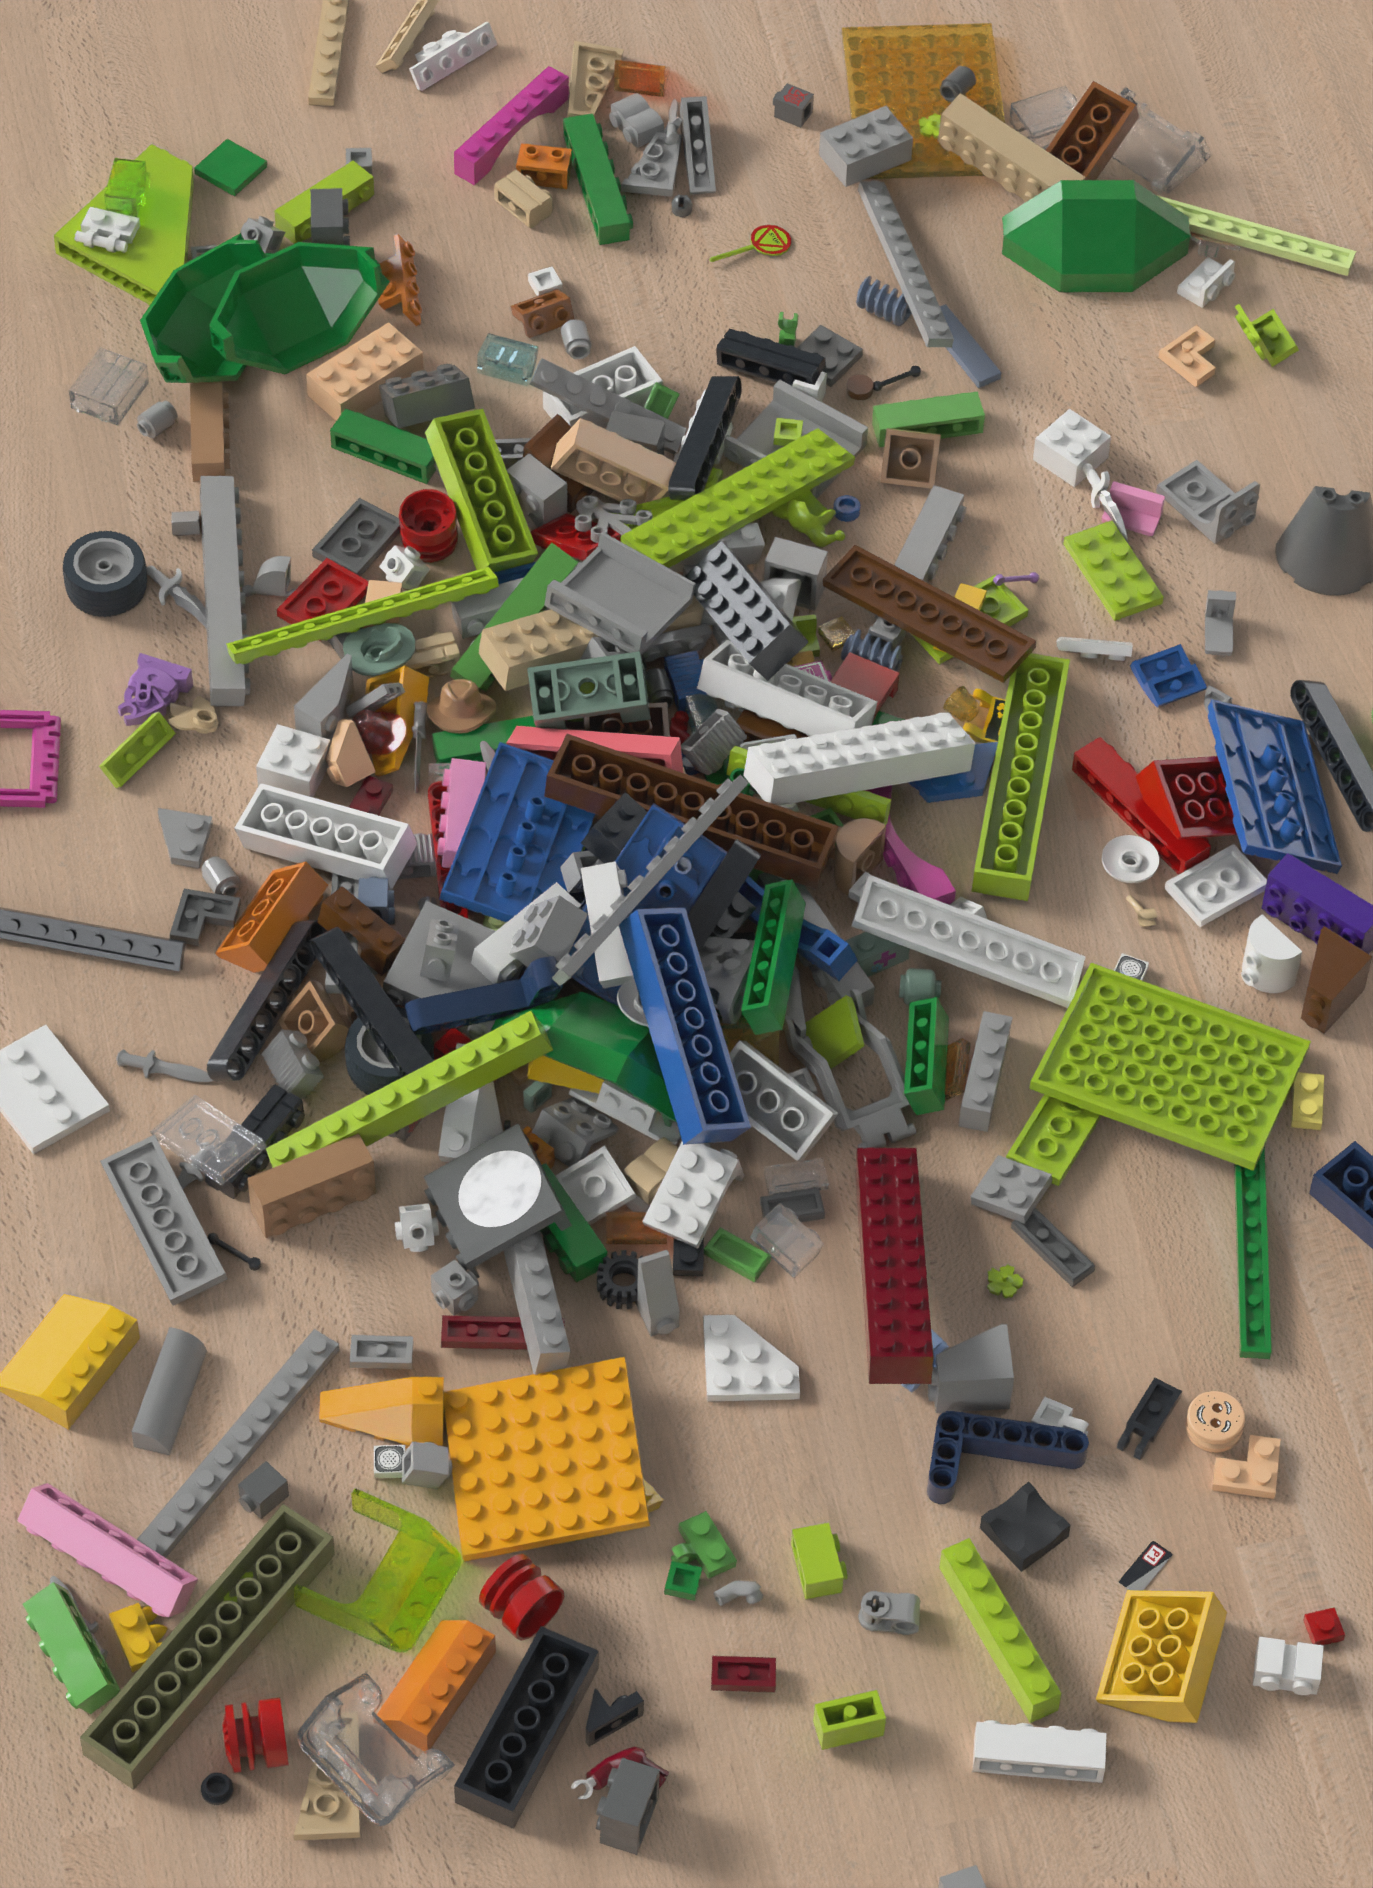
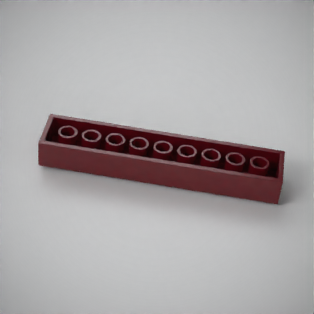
M857 1148L855 1179L869 1384H932L933 1345L917 1148Z

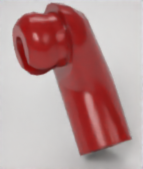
M677 711L670 720L669 732L670 737H679L682 745L691 736L687 733L689 716L684 711Z

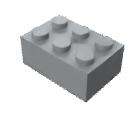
M884 106L821 132L819 155L843 185L847 187L910 161L912 158L913 137L888 107Z

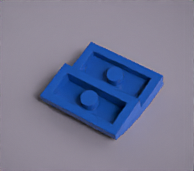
M1181 644L1135 660L1130 664V668L1141 688L1156 707L1207 689L1196 664L1191 665Z

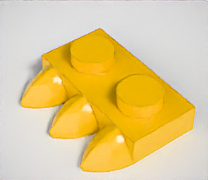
M139 1602L109 1613L110 1622L131 1672L141 1668L162 1644V1642L157 1641L168 1630L164 1625L149 1624L158 1614L153 1612L151 1606H140Z

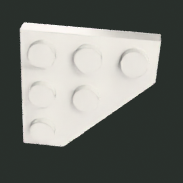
M735 1315L703 1316L707 1402L800 1399L799 1367Z

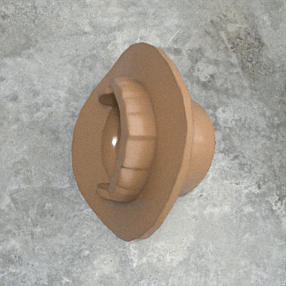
M456 679L446 683L442 687L441 695L431 700L426 708L428 717L442 730L451 733L473 731L484 724L497 711L496 702L486 694L481 693L478 686L467 679Z

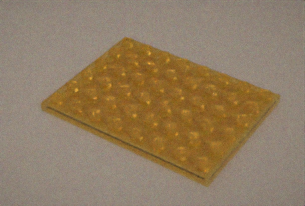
M992 23L842 27L841 37L851 120L887 106L913 137L912 158L910 161L867 179L985 176L981 170L965 163L954 152L944 149L937 142L938 138L923 136L920 133L919 119L922 117L928 119L930 115L935 113L942 115L952 103L945 100L940 93L942 81L958 66H965L974 72L976 84L964 96L1005 123Z

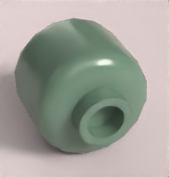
M909 968L905 975H901L899 998H903L907 1006H909L910 1002L934 997L940 998L941 981L936 980V974L933 970Z

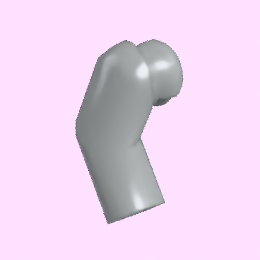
M736 1580L715 1591L714 1597L718 1604L722 1606L739 1596H745L749 1604H754L762 1600L763 1594L760 1591L761 1586L755 1581Z

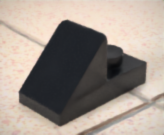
M596 1688L594 1689L586 1724V1744L589 1747L643 1716L644 1700L636 1691L629 1696L622 1695L609 1707Z

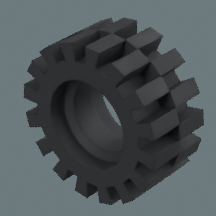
M621 1250V1255L618 1256L617 1252L614 1251L611 1253V1259L606 1255L603 1258V1263H599L597 1292H600L602 1301L607 1298V1305L612 1306L615 1302L616 1309H622V1304H626L627 1309H632V1303L634 1302L637 1306V1252L632 1251L631 1255L628 1256L627 1250ZM628 1273L633 1275L636 1281L630 1286H619L612 1279L617 1274Z

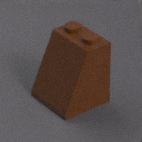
M557 414L524 445L523 457L531 454L551 470L556 444L571 429V426L562 416ZM551 470L567 483V511L570 514L576 509V504L585 496H590L595 491L586 485Z
M1325 926L1320 931L1301 1019L1309 1027L1317 1029L1323 1034L1331 1028L1365 990L1372 960L1371 955Z

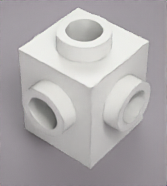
M394 545L379 566L387 574L386 579L389 582L402 583V588L410 590L417 588L430 570L419 558L421 556L420 553L410 546L405 548Z
M429 1203L400 1206V1222H395L396 1239L402 1240L404 1249L410 1248L412 1252L427 1250L428 1246L434 1245V1236L439 1235L437 1217L432 1218Z

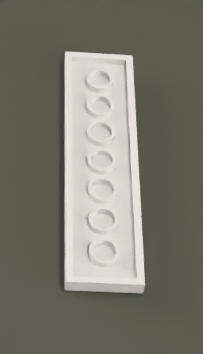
M868 875L851 926L1066 1008L1069 1007L1076 993L1086 958L1078 953Z

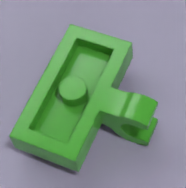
M707 1511L679 1523L678 1530L686 1543L678 1544L672 1548L674 1553L671 1556L672 1561L688 1564L693 1560H697L699 1565L703 1567L702 1570L708 1579L736 1567L737 1560Z

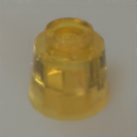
M965 686L957 688L943 705V710L961 722L965 720L971 722L980 711L977 708L978 702Z

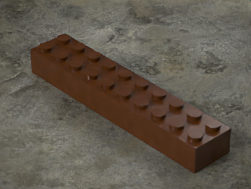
M566 734L547 774L544 796L603 816L626 792L647 812L654 803L686 824L692 817L698 819L702 813L699 809L710 797L715 800L720 795L716 791L720 785ZM739 793L702 835L727 852H729L736 839L761 854L753 867L754 869L786 880L792 879L795 883L817 889L834 849L839 826Z

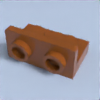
M559 289L510 306L512 315L523 323L525 335L528 338L557 329L566 322L575 320L570 297Z

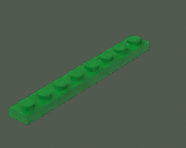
M1264 1147L1254 1171L1234 1164L1239 1358L1270 1359L1272 1353Z

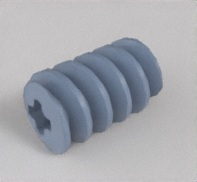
M871 276L864 279L858 290L857 306L861 309L866 308V311L869 313L875 312L877 317H884L888 322L893 321V324L896 326L904 324L912 314L904 294L902 293L898 298V289L894 288L889 294L890 286L888 284L879 289L881 285L880 280H875L871 285Z
M858 629L854 635H850L846 640L841 652V660H845L849 652L899 672L903 658L901 655L902 646L898 645L894 651H891L892 642L888 641L884 647H881L882 638L880 637L874 643H871L872 634L868 633L862 639L861 629Z

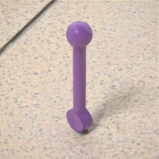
M1032 572L1029 575L1003 577L1002 574H998L994 577L993 582L997 586L1002 585L1004 582L1030 581L1036 583L1039 580V575L1036 572Z

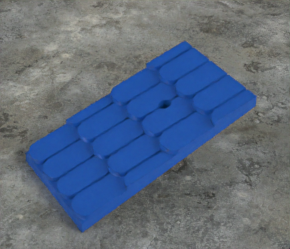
M1211 699L1207 707L1209 711L1207 717L1216 741L1214 747L1227 784L1225 790L1234 814L1232 821L1243 853L1255 854L1258 857L1281 861L1289 853L1313 869L1327 870V872L1338 874L1342 864L1304 722Z
M499 742L442 888L440 900L454 903V905L477 913L481 912L483 915L507 923L556 882L567 891L560 867L573 852L582 851L583 845L581 841L590 831L595 814L544 796L547 774L554 760Z
M654 803L615 860L619 869L625 870L628 886L638 875H641L643 878L649 872L646 866L657 855L662 858L667 853L663 848L674 836L680 838L684 834L681 828L685 824ZM701 835L632 910V913L637 909L685 908L688 915L728 852ZM668 886L671 889V893H664L662 887ZM628 887L623 888L624 896L626 897L631 892ZM586 904L585 907L583 908V911L588 914L587 904ZM588 915L569 952L570 956H572L577 951V949L574 947L575 943L585 933L588 936L591 935V928ZM593 953L571 978L604 1000L618 1005L617 993L621 985L608 988L602 987L599 982L595 953Z

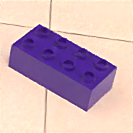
M1287 853L1268 874L1261 909L1266 911L1271 917L1277 918L1289 925L1295 932L1310 938L1315 944H1318L1320 931L1325 926L1369 954L1373 950V905Z

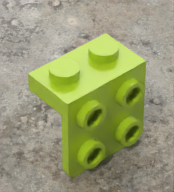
M1240 304L1235 306L1239 313L1235 318L1262 361L1267 358L1273 367L1299 351L1274 309L1250 322Z

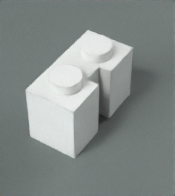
M1259 1637L1255 1654L1253 1686H1260L1268 1691L1280 1689L1293 1691L1298 1695H1317L1321 1681L1323 1646L1298 1642L1297 1646L1285 1644V1640Z

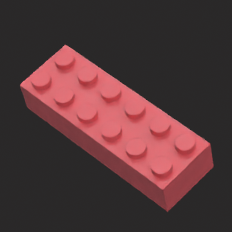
M517 726L506 743L554 760L566 734H570L683 773L679 737Z

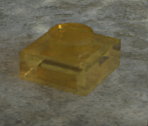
M843 616L818 626V634L832 652L842 648L848 637L855 634Z

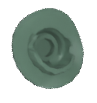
M384 623L350 633L343 643L344 656L347 653L352 656V670L364 676L375 677L391 672L407 663L415 652V639L412 632L405 626L396 623Z

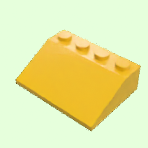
M63 1294L0 1373V1392L69 1430L139 1341L140 1335L137 1319L112 1305Z
M1127 1590L1096 1701L1100 1704L1167 1722L1197 1723L1227 1616V1611L1215 1593Z

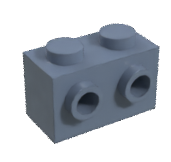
M359 878L358 899L388 925L395 924L394 890H389L388 878Z

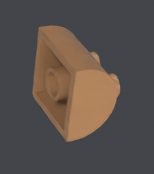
M887 428L880 483L932 489L936 480L941 435Z
M861 818L852 820L843 827H838L836 845L830 858L835 861V883L848 896L849 890L865 872L871 874L883 861L886 825L873 819Z
M310 980L278 1020L282 1029L299 1031L307 1038L306 1045L311 1054L317 1057L319 1063L333 1057L345 1046L349 1029L320 982Z

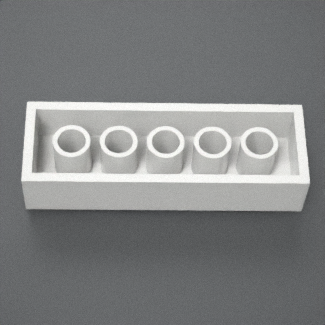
M726 640L704 659L697 689L706 692L711 697L724 699L731 702L735 707L748 709L755 712L761 718L777 721L783 727L796 729L805 733L808 737L815 734L821 735L839 730L871 726L877 706V701L788 664H785L767 681L746 661L729 640Z
M261 783L234 828L243 847L296 863L307 862L311 867L356 880L370 877L388 878L389 889L394 887L417 846L416 839L407 823Z

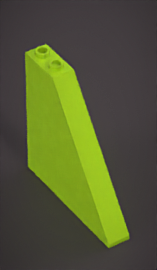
M151 144L54 234L56 254L150 305L173 270L186 264L188 260L194 190L192 165L185 160L173 156L168 151ZM90 207L140 219V227L132 243H128L126 252H109L104 247L94 245L92 248L84 246L82 242L75 241V234L77 231L82 232L81 224Z

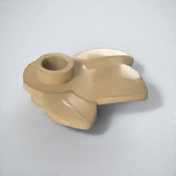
M197 696L194 699L192 707L174 703L169 705L170 715L172 716L169 723L177 729L196 730L199 733L207 734L214 732L218 728L219 721L215 713V707L211 706L210 702L201 696Z

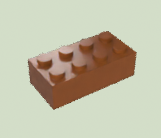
M1093 81L1046 151L1085 176V180H1097L1138 120L1139 114L1136 104Z

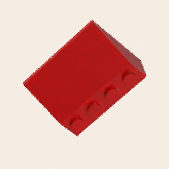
M1218 756L1153 760L1135 776L1144 802L1178 840L1237 835L1232 821L1234 814L1225 790L1227 784Z

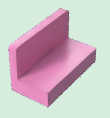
M1113 481L1110 488L1111 498L1121 513L1125 528L1147 536H1153L1163 513L1165 496ZM1104 511L1102 522L1111 521L1109 515Z

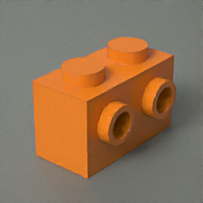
M521 143L516 170L524 176H530L536 186L568 188L572 169V149Z

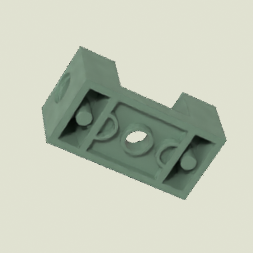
M640 651L527 668L533 718L536 727L567 729L566 720L620 712L623 723L651 719L645 670ZM585 682H592L595 684V689L590 694H583L580 692V686Z

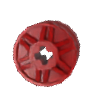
M434 489L415 491L404 499L399 509V524L403 547L410 546L417 550L421 555L419 558L423 562L433 563L444 560L451 555L457 547L459 537L457 514L453 500L447 494Z
M524 1554L514 1555L500 1565L487 1579L479 1595L480 1605L484 1609L489 1610L494 1618H502V1625L516 1639L521 1641L537 1634L540 1626L545 1627L556 1615L565 1597L564 1590L549 1576H541V1568L533 1564L532 1560Z
M280 1697L259 1700L257 1716L250 1715L249 1708L246 1702L241 1703L243 1718L235 1719L233 1704L225 1705L222 1727L226 1756L233 1768V1774L241 1773V1757H248L250 1771L255 1770L256 1755H263L267 1768L289 1766Z

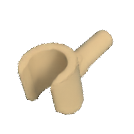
M1132 895L1127 896L1126 900L1137 913L1139 925L1141 927L1156 925L1154 920L1157 917L1156 910L1154 908L1143 909Z

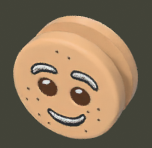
M1220 1391L1202 1393L1189 1406L1185 1424L1187 1435L1192 1443L1202 1450L1214 1453L1227 1451L1233 1448L1242 1436L1245 1413L1241 1404L1227 1393Z

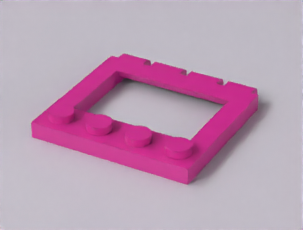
M0 710V728L33 729L29 789L0 788V807L46 808V803L57 802L61 718L59 716H50V711Z

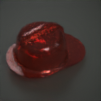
M365 709L356 713L351 721L355 722L368 754L387 755L395 751L405 738V721L397 714Z

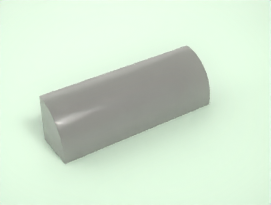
M169 1327L131 1431L133 1445L136 1448L166 1455L171 1453L207 1352L205 1345L188 1332Z

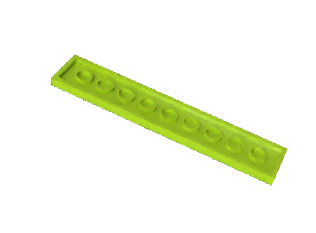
M817 428L621 535V542L670 568L854 465L855 456Z

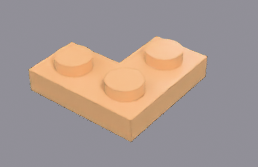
M1196 325L1159 351L1158 358L1192 385L1198 387L1215 375L1216 367L1202 357L1203 354L1214 347L1215 339Z
M1250 1435L1246 1461L1216 1457L1212 1490L1274 1499L1281 1439Z

